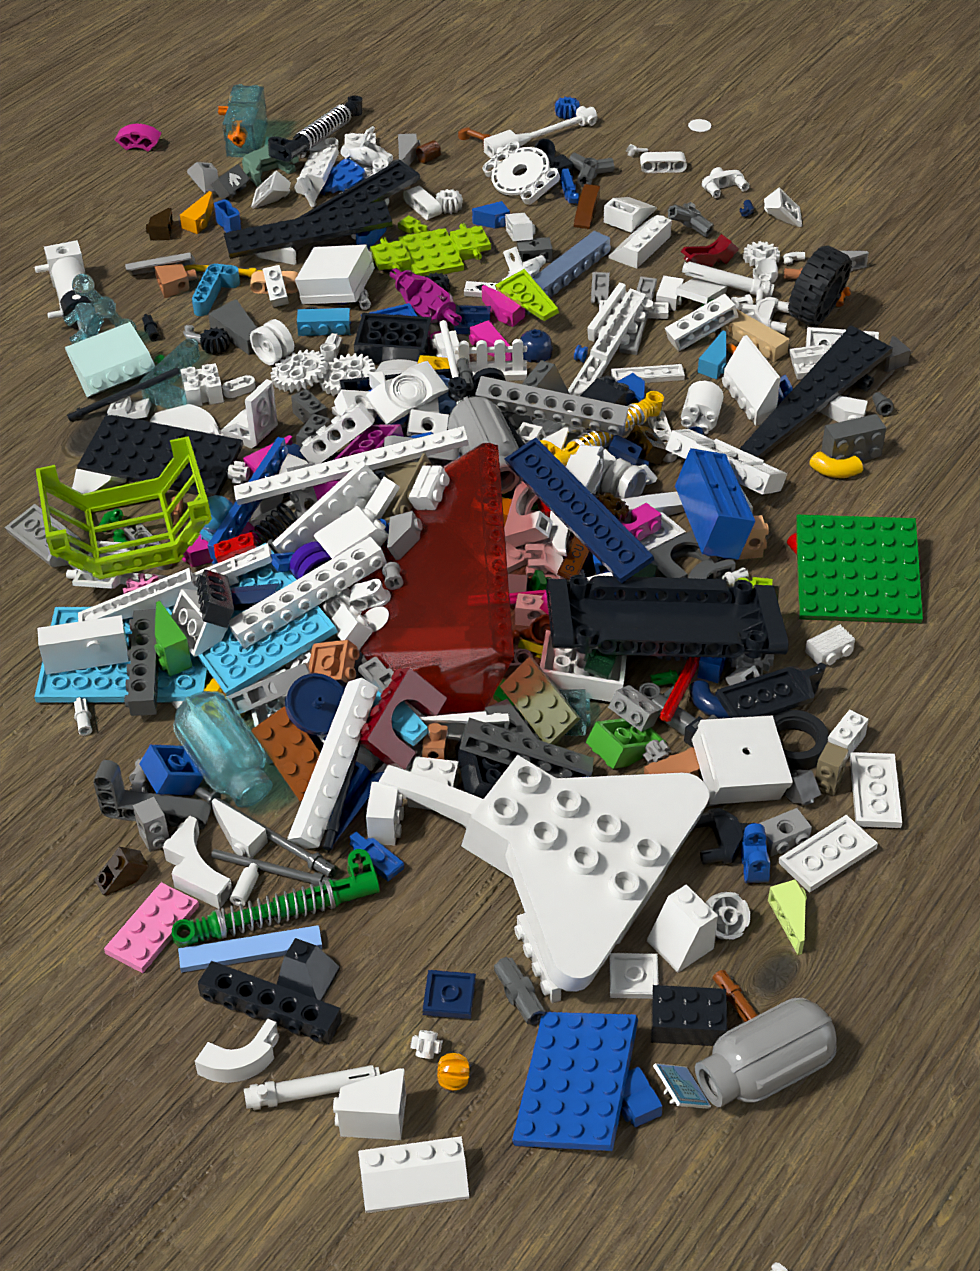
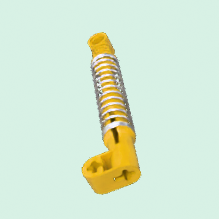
M650 391L642 401L628 405V417L623 436L630 433L636 424L642 425L648 417H656L660 414L664 401V396L660 392ZM588 430L586 433L578 436L577 439L570 441L566 448L562 450L549 441L540 440V442L566 467L570 456L577 453L580 445L602 446L604 449L611 444L615 435L603 431Z

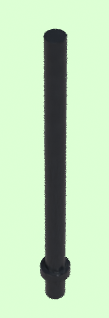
M178 367L81 409L79 407L76 409L77 411L67 414L69 421L79 417L84 418V415L179 375Z

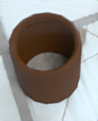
M433 140L417 147L416 155L418 160L426 163L441 156V147L438 142Z

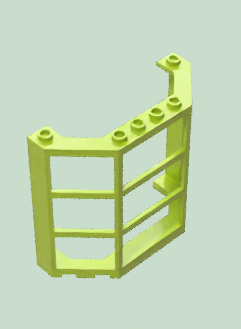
M189 436L170 440L173 458L158 478L82 494L61 483L55 465L37 468L36 474L45 535L50 554L56 558L60 557L68 561L70 565L80 570L84 569L92 573L94 577L100 580L180 562L188 547L192 546L200 536V531L212 520L208 499ZM190 461L193 474L168 507L165 493ZM196 482L199 494L194 501L187 502L188 509L173 528L170 514L192 484ZM46 492L84 511L87 525L48 505ZM156 498L160 499L163 512L94 527L91 512ZM50 513L87 531L91 546L67 534L66 529L59 530L51 525ZM190 516L191 520L176 539L175 535ZM161 518L165 519L168 533L98 548L95 535L97 532ZM170 539V542L105 557L99 556L102 553ZM69 542L92 553L93 557L71 547Z

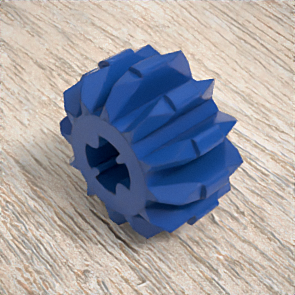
M571 97L559 98L555 104L556 116H559L560 119L564 118V120L576 117V111L580 107L579 101Z

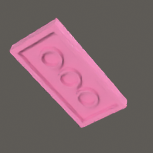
M161 882L104 948L105 954L144 973L172 940V927L174 923L181 919L188 920L198 909V900Z

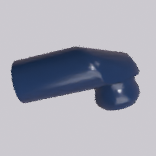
M745 200L743 203L744 209L740 208L739 210L742 217H748L755 211L752 202Z

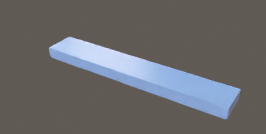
M319 925L179 948L181 973L206 969L211 961L222 965H230L284 956L295 938L317 945L322 949Z

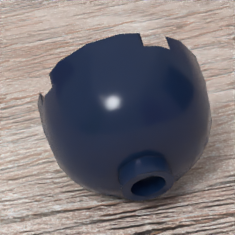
M533 329L521 336L520 340L523 341V346H527V352H523V360H527V362L537 360V363H539L541 360L547 361L551 358L553 345L550 336L546 332Z

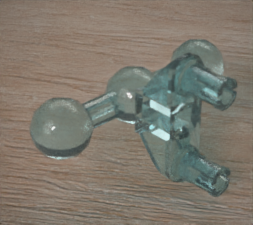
M79 274L73 278V291L79 296H87L94 305L92 303H79L76 305L75 310L63 317L69 327L80 320L81 330L69 337L72 344L97 335L104 323L103 318H108L115 325V328L130 322L135 331H137L134 321L129 318H122L115 311L116 304L113 299L101 296L94 289L95 285L91 276Z

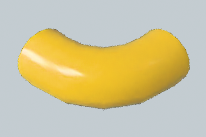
M820 451L814 454L809 463L815 471L832 478H848L858 475L863 471L862 462L857 456L847 459H834Z

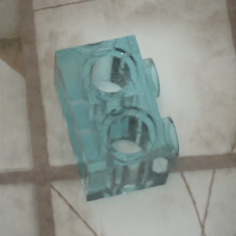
M560 689V693L581 718L565 735H586V727L591 726V716L586 714V711H590V698H586L585 689Z

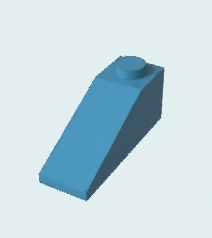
M722 331L699 358L698 373L714 379H718L721 374H724V369L727 366L725 363L726 331Z

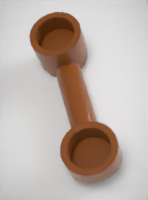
M470 127L458 131V138L460 140H468L472 136L483 140V147L484 139L491 136L471 130Z

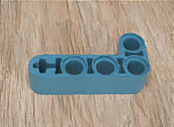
M211 264L207 267L192 296L193 310L196 316H205L209 313L221 287L236 288L240 285L238 267L224 264Z

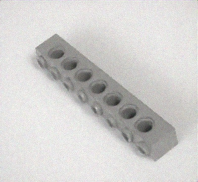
M484 376L480 377L475 397H483L492 401L499 407L501 412H513L520 416H532L540 420L546 419L555 423L570 424L574 427L589 428L593 431L608 432L611 435L623 436L628 417V406Z

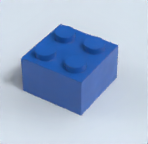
M150 744L139 763L156 794L194 795L204 778L203 772L187 746Z

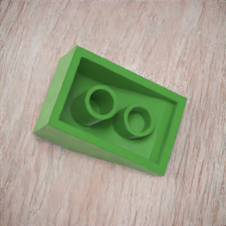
M157 601L155 617L156 644L154 648L159 656L157 662L162 671L165 670L168 676L171 677L192 667L188 641L163 604Z
M621 718L597 721L586 743L609 767L616 769L628 767L644 757L643 754L646 753L645 747L650 741L658 740L660 742L664 739L651 727L639 731Z

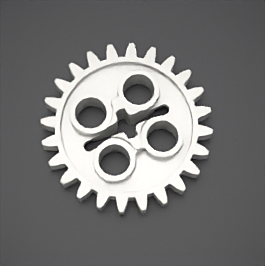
M300 350L298 354L293 352L292 356L286 355L285 360L280 359L281 363H276V367L272 368L273 372L270 374L273 384L279 390L283 389L286 392L290 389V392H293L294 389H297L299 391L302 387L306 389L308 385L313 386V382L318 383V378H324L323 374L327 373L328 364L324 355L320 354L319 351L315 353L314 350L311 352L306 350L302 353Z
M356 353L353 356L347 354L346 357L341 355L340 359L334 358V362H328L327 373L323 374L324 378H319V383L323 391L335 396L340 393L339 380L369 377L371 372L376 371L375 364L368 356L363 357V354L358 357Z

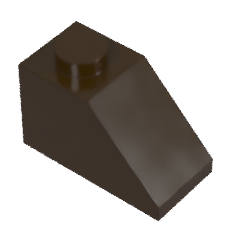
M167 208L150 217L149 224H146V233L149 234L150 240H170L173 226L172 209Z

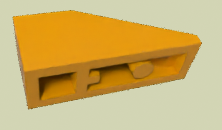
M211 191L180 214L182 229L198 234L207 227L214 207Z

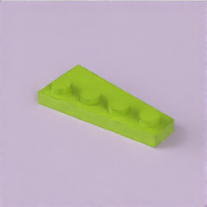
M525 269L495 285L497 291L543 321L559 313L556 305Z

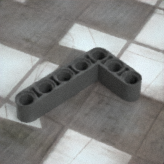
M104 760L100 763L93 781L100 811L108 818L136 822L133 805L154 797L165 815L167 826L178 827L189 816L197 819L199 830H202L206 827L212 809L211 805L203 800L125 790L120 767L117 763L110 760Z

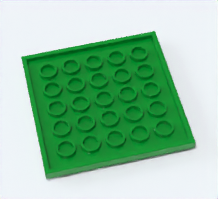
M796 515L799 620L922 624L923 614L916 518Z

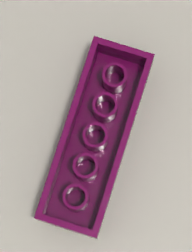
M371 425L360 433L334 460L384 447V439L387 436L404 437L401 425ZM343 478L314 485L313 488L317 500L319 501Z

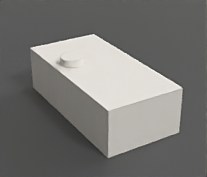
M122 615L38 628V644L46 675L130 662L128 661V642Z

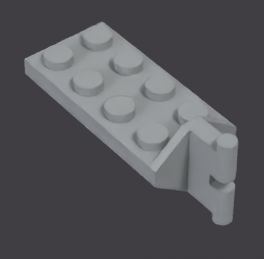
M36 504L32 505L5 527L10 535L51 567L69 565L74 570L78 569L70 565L68 561L60 557L56 558L50 554L45 535L42 509ZM50 516L53 527L59 530L66 529L67 534L81 541L77 535ZM69 542L71 547L77 550L80 549L79 546Z

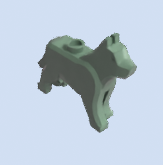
M267 136L263 148L248 153L243 157L242 167L255 186L259 187L263 183L260 178L262 172L279 168L287 174H291L296 171V167L289 163L295 164L299 162V157L296 156L288 162L270 157L268 155L269 137Z

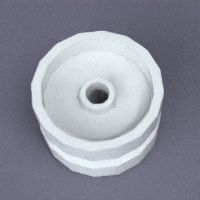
M270 320L263 326L253 330L250 334L252 348L259 359L265 364L273 365L294 351L293 338L286 326L279 320Z
M623 459L614 461L604 476L601 494L603 492L611 493L614 497H619L620 499L641 496L647 479L645 469L635 465L632 466L630 462Z

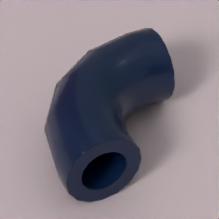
M699 680L689 686V694L694 705L705 715H715L718 719L730 718L717 697L712 694L707 682Z

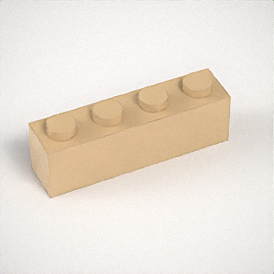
M738 309L739 317L721 327V332L726 331V335L738 342L742 340L743 336L747 335L761 354L773 362L788 353L789 338Z

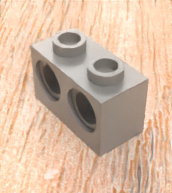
M630 685L616 690L608 706L609 709L639 731L654 726L662 711V708Z

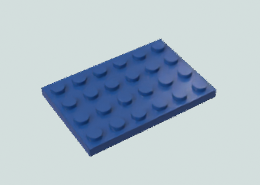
M546 1012L544 1016H541L512 1138L515 1146L613 1151L638 1025L637 1015Z

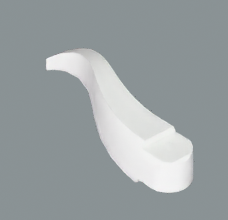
M580 445L577 453L570 456L566 468L591 493H594L603 477L601 473L604 463L603 447ZM551 511L550 519L553 520L550 539L552 546L558 555L567 556L566 549L571 531Z

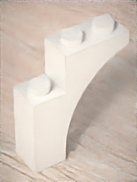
M189 816L185 822L178 826L177 831L171 838L165 841L163 846L166 861L176 865L172 872L174 887L220 909L233 892L231 880L214 871L200 857L196 849L200 833L196 818Z

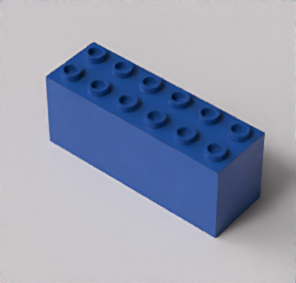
M690 448L675 488L701 553L706 556L739 560L755 524L754 516L726 454Z

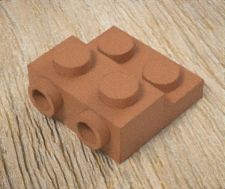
M349 640L313 644L309 662L310 673L327 675L336 680L342 687H345L348 681H352L356 677L354 663L359 658V650Z

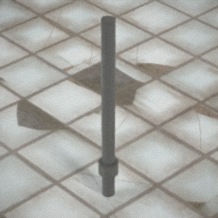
M213 849L211 855L212 858L247 867L251 863H255L258 865L259 870L310 882L313 886L319 885V882L324 884V880L331 879L321 873L315 872L312 874Z

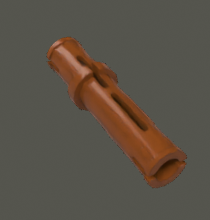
M720 970L714 974L712 979L719 988L726 989V1001H730L744 1022L758 1016L741 993L742 989L739 985H735L725 970Z

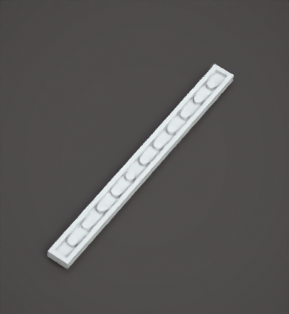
M462 426L234 486L236 502L238 505L341 479L362 460L371 470L420 458L423 453L429 456L467 446L469 443L465 428Z

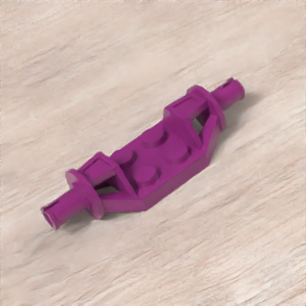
M394 268L393 271L396 274L390 272V277L396 280L395 288L401 293L406 304H411L416 313L422 317H432L431 323L445 320L446 322L450 321L454 326L459 325L455 319L461 322L462 317L455 313L456 305L453 303V297L431 279L416 275L410 270L401 272L399 269Z

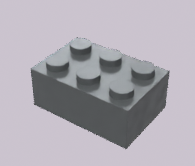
M877 414L825 425L821 452L834 459H847L857 456L863 461L881 457L886 426Z

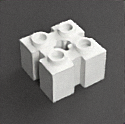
M206 364L202 366V369L196 370L195 367L180 369L187 404L202 406V403L209 402V404L224 402L216 364Z

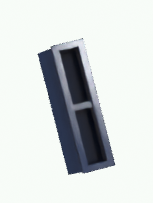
M280 584L231 588L234 610L251 608L281 590Z

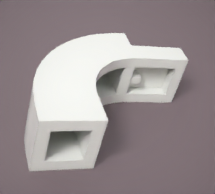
M267 1019L254 1040L240 1049H223L208 1042L195 1060L197 1074L209 1080L223 1083L239 1082L259 1074L274 1059L272 1047L276 1045L279 1039L276 1022Z

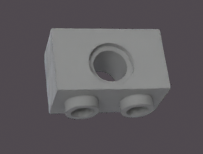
M152 797L133 805L139 834L149 852L162 848L165 841L169 838L165 815L155 798Z
M798 808L759 823L765 827L767 853L770 857L776 854H783L788 849L796 847L809 839L812 828Z

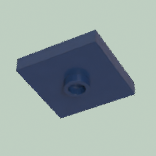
M428 970L422 1009L423 1015L471 1019L476 973Z

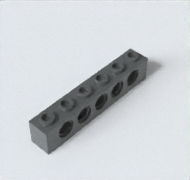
M156 609L134 610L133 619L129 621L132 634L128 636L131 649L127 651L130 664H127V676H129V679H126L128 695H125L124 700L125 707L129 708L131 716L157 714L159 674L157 659H159V656L154 648L156 644Z
M470 717L462 734L461 750L510 765L516 756L519 755L555 778L591 777L593 757Z

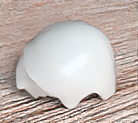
M771 258L759 260L757 267L753 268V278H759L763 282L766 280L774 283L778 277L777 263Z

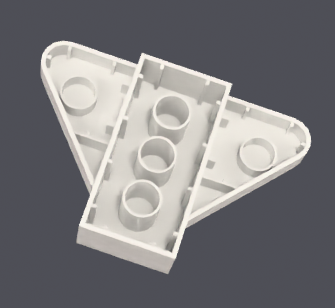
M517 755L470 816L461 846L513 878L550 980L558 988L565 991H579L585 989L592 982L615 945L621 942L653 894L670 862L700 819L709 799V791L700 778L690 773L555 778Z

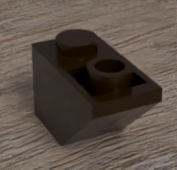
M119 846L94 880L102 895L107 896L136 883L149 865L140 850Z

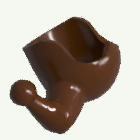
M543 614L531 622L529 627L522 630H514L512 633L513 637L534 640L538 644L544 645L546 630L550 631L549 615Z

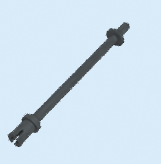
M201 787L196 789V795L206 800L212 809V800L215 798L264 827L268 839L305 860L308 868L312 871L317 870L327 876V878H332L336 874L338 867L323 859L320 853L311 854L221 800L220 792L214 791L210 793Z

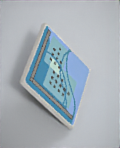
M657 1063L653 1065L666 1086L664 1094L671 1095L673 1098L669 1102L670 1104L705 1109L711 1107L687 1067Z

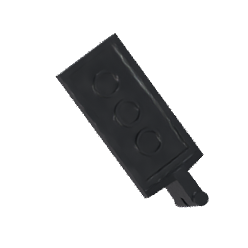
M819 663L818 666L806 670L790 666L718 689L715 696L730 718L772 716L812 703L826 665Z

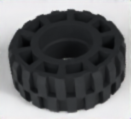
M829 245L819 247L801 270L789 298L788 312L792 317L809 326H818L829 316L840 299L850 276L852 261L849 255Z

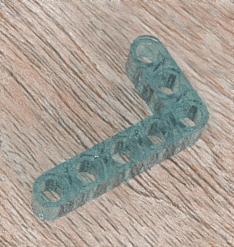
M188 338L184 340L141 379L140 383L178 367L180 372L179 375L142 390L143 399L149 398L151 403L166 409L187 404L185 390L172 384L181 376L180 369L191 367L199 360L200 352L196 339Z

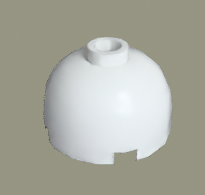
M721 892L711 896L706 901V904L718 915L715 935L717 938H738L750 923L748 904L737 896L738 894Z

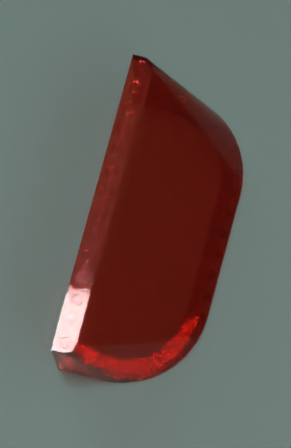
M482 443L443 466L449 476V484L445 486L442 500L438 502L435 510H416L414 506L412 507L411 511L422 522V530H420V539L401 559L396 560L387 548L388 543H383L380 547L387 563L396 562L400 565V576L403 579V585L395 590L386 588L384 582L386 577L382 573V567L357 582L363 583L379 579L382 587L391 594L388 603L383 606H377L388 610L389 617L386 624L379 630L371 633L360 648V652L367 661L377 657L386 669L391 668L393 672L402 668H411L447 698L439 711L440 714L445 715L484 712L514 658L498 445L492 443ZM372 608L361 611L362 613L360 615L364 616V614Z

